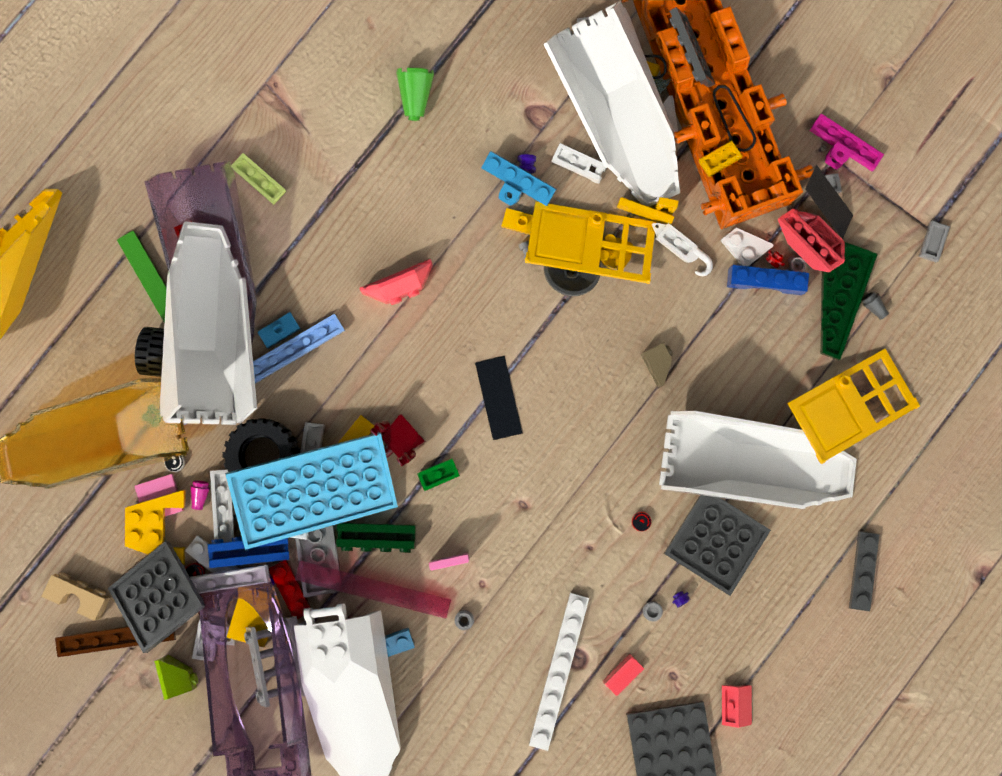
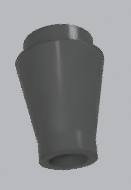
M872 291L862 299L863 306L880 320L889 314L879 293L876 294L875 291Z

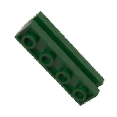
M337 524L338 539L336 540V547H341V551H353V547L361 548V551L372 552V548H380V552H392V549H399L401 553H411V549L416 548V525Z

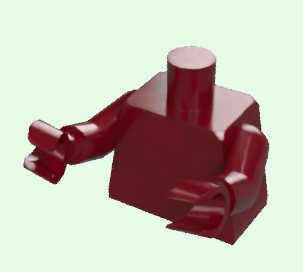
M402 414L391 425L389 421L384 420L380 423L377 422L370 430L375 436H377L378 432H381L382 440L386 443L384 446L386 458L394 453L398 457L397 461L401 467L416 457L414 450L426 442Z

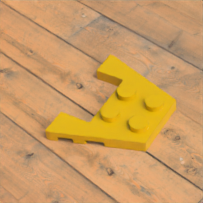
M180 490L125 507V547L149 555L164 543L165 508H185L186 490ZM173 547L181 563L185 565V547Z

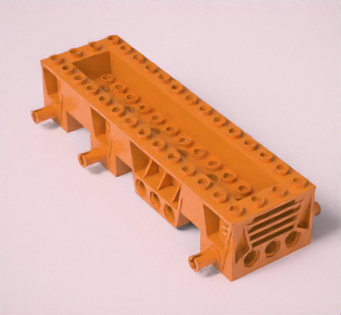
M633 0L653 54L660 55L667 63V72L662 78L669 96L673 95L675 112L682 130L674 132V139L677 138L675 140L677 144L683 141L688 143L709 198V202L701 204V209L704 210L703 214L707 215L714 212L719 227L722 230L791 205L803 193L799 181L810 178L814 170L810 171V169H813L811 165L794 170L790 157H781L770 126L775 121L771 110L785 106L787 104L786 98L782 99L785 97L782 93L767 99L762 85H753L747 70L750 55L731 7L723 8L720 0H685V3L682 5L677 4L675 0ZM676 7L687 15L693 31L698 34L697 41L707 65L712 69L711 74L715 81V85L707 87L704 84L701 85L692 74L694 68L692 63L689 64L686 60L684 53L687 51L685 46L680 45L677 38L679 32L677 28H673L670 22L672 17L670 10ZM654 57L657 65H660L659 71L662 74L664 63L661 59ZM726 85L732 91L753 129L756 143L749 151H740L742 154L740 160L708 177L699 164V159L730 142L712 96L717 86ZM719 88L715 96L717 101L725 103V109L721 111L731 136H736L739 139L737 147L746 149L753 143V136L727 89ZM743 172H751L753 175L752 180L744 179Z

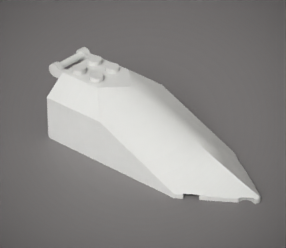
M344 603L337 604L336 607L315 610L312 608L304 609L306 621L294 625L302 688L325 758L340 776H389L393 767L392 764L401 750L381 610L348 619ZM339 616V620L315 623V618Z

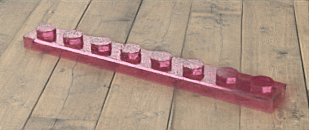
M301 560L295 576V580L445 619L447 618L451 599Z

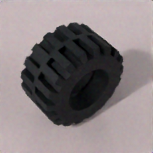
M143 327L138 335L135 346V366L140 375L162 376L163 328Z

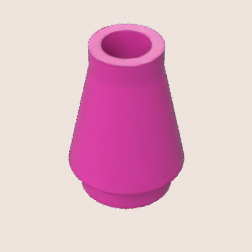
M193 481V485H191L192 509L203 510L210 490L208 482Z

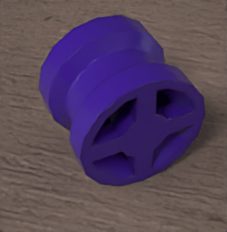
M530 154L519 155L518 167L530 174L536 173V167L534 166L536 156Z

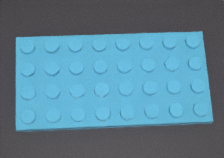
M380 432L377 433V436L371 434L225 473L245 550L398 507Z

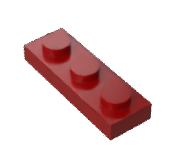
M284 560L270 567L269 572L291 615L297 616V619L304 616V609L311 608L307 598L303 596V590L288 561Z

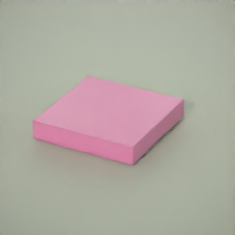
M173 474L135 485L139 503L178 492ZM165 508V517L182 512L184 509Z
M465 553L432 560L429 562L430 570L468 563L470 560L469 554Z

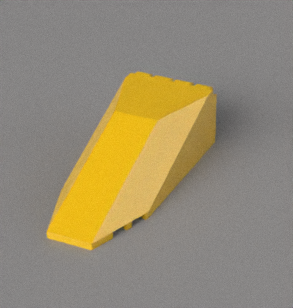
M44 189L28 203L33 207L22 218L16 214L14 218L17 222L7 231L3 227L0 229V339L22 310L62 196V192L59 189Z

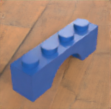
M732 265L728 269L727 288H762L777 290L784 294L803 295L808 292L809 273Z

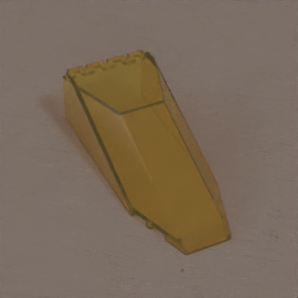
M161 378L137 379L29 414L30 418L23 423H18L14 431L0 438V483L52 489L184 457L187 455V451H189L187 437L181 438V435L186 434L182 418L180 423H165L163 416H160Z

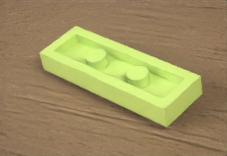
M244 153L230 166L273 205L286 192L280 184Z

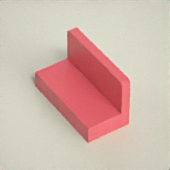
M629 654L603 680V683L618 696L644 668Z
M722 685V725L737 728L751 725V685Z

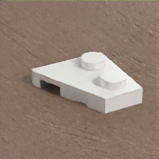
M737 227L721 239V242L741 266H750L774 246L772 243Z

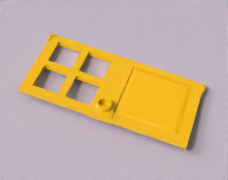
M535 201L528 251L524 260L525 263L650 284L655 236L652 223L656 222L554 204L545 206ZM605 221L623 224L621 244L602 241ZM629 225L647 228L645 248L627 245ZM602 247L620 250L617 270L599 267ZM626 252L644 254L642 274L624 272Z
M886 349L877 352L787 403L813 447L820 464L825 463L828 459L920 407L916 397H913ZM879 359H882L893 378L881 386L868 366ZM861 369L874 388L873 391L862 397L850 377ZM895 384L908 404L896 412L883 392ZM878 395L889 414L888 417L877 423L865 404L867 400Z

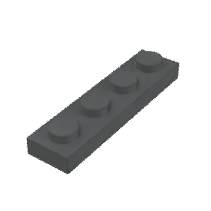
M858 531L849 602L850 609L870 612L880 534Z

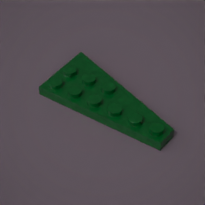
M845 242L844 263L831 272L822 271L820 354L838 361L841 360L876 261L877 253Z

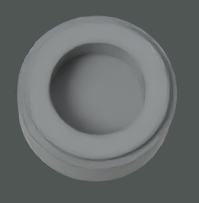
M650 601L644 605L642 612L647 620L654 622L661 618L663 610L657 602Z

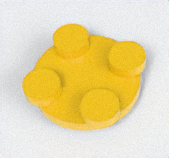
M608 234L605 237L604 241L621 244V239L616 238L612 234ZM602 247L600 261L610 269H618L620 250ZM626 252L624 268L629 263L632 252Z

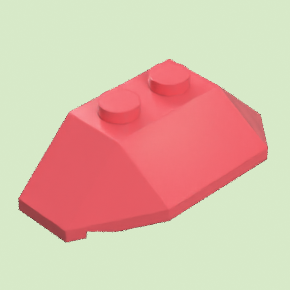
M791 209L778 218L787 243L812 269L831 272L844 263L845 241L820 216Z
M431 259L362 286L360 291L365 296L385 304L391 303V305L402 302L404 297H415L420 294L419 291L423 290L433 266Z

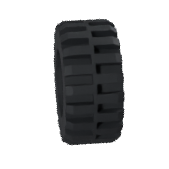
M265 418L250 419L246 423L236 426L237 429L231 431L228 435L230 438L228 441H225L224 446L226 450L222 452V458H225L223 465L228 472L248 467L245 462L246 448L252 440L260 437L269 438L276 443L279 448V459L299 454L300 448L297 445L296 437L292 434L293 432L283 424Z

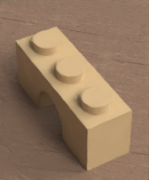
M60 572L59 574L51 575L41 597L60 605L66 603L71 594H75L80 599L78 614L93 621L101 619L111 598L105 595V591L97 588L93 590L88 587L89 584L77 580V582L70 579L71 576L66 573Z

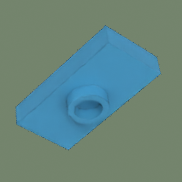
M291 312L258 331V334L269 349L301 328Z

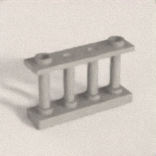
M297 616L284 617L282 625L257 632L255 627H246L244 637L250 648L258 690L256 692V699L261 706L269 707V698L294 691L298 695L305 696L301 683L294 625L298 624ZM281 633L286 634L288 641L286 645L259 651L258 639ZM286 652L290 654V664L263 671L261 659ZM288 672L294 673L295 681L293 684L267 691L265 679Z

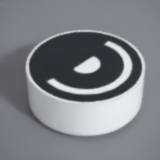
M170 453L164 460L165 467L169 471L178 472L184 468L185 458L180 453Z

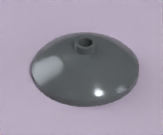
M544 266V275L549 285L557 292L567 296H581L590 292L600 279V275ZM571 272L574 276H569L567 273Z

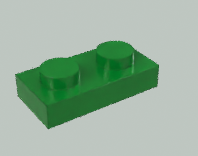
M453 458L417 473L424 491L460 476Z

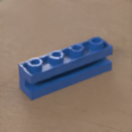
M242 537L231 538L232 542H224V539L211 540L212 544H207L209 568L289 560L288 538L246 550Z

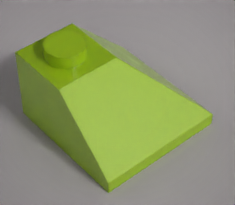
M170 655L163 656L154 661L164 700L197 688L198 677L196 673H193L191 667Z

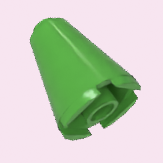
M399 68L396 74L404 115L408 117L409 121H420V117H424L434 78V70L428 73V69L407 68V72H402V68Z

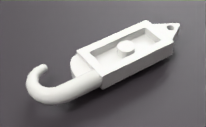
M652 223L657 236L656 240L684 262L691 263L700 258L706 263V270L703 272L695 271V274L707 276L711 273L713 269L712 259L699 249L695 243L669 223Z

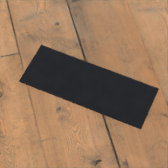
M816 165L805 190L843 239L853 214Z
M505 356L476 362L475 365L493 440L523 434Z

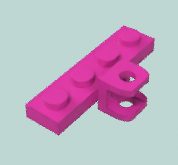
M823 114L818 116L809 130L832 145L825 157V163L835 170L839 169L850 157L873 172L884 156L883 153Z

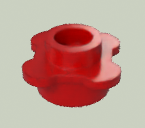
M767 251L769 253L766 258L768 263L775 268L785 265L783 263L784 257L779 252Z

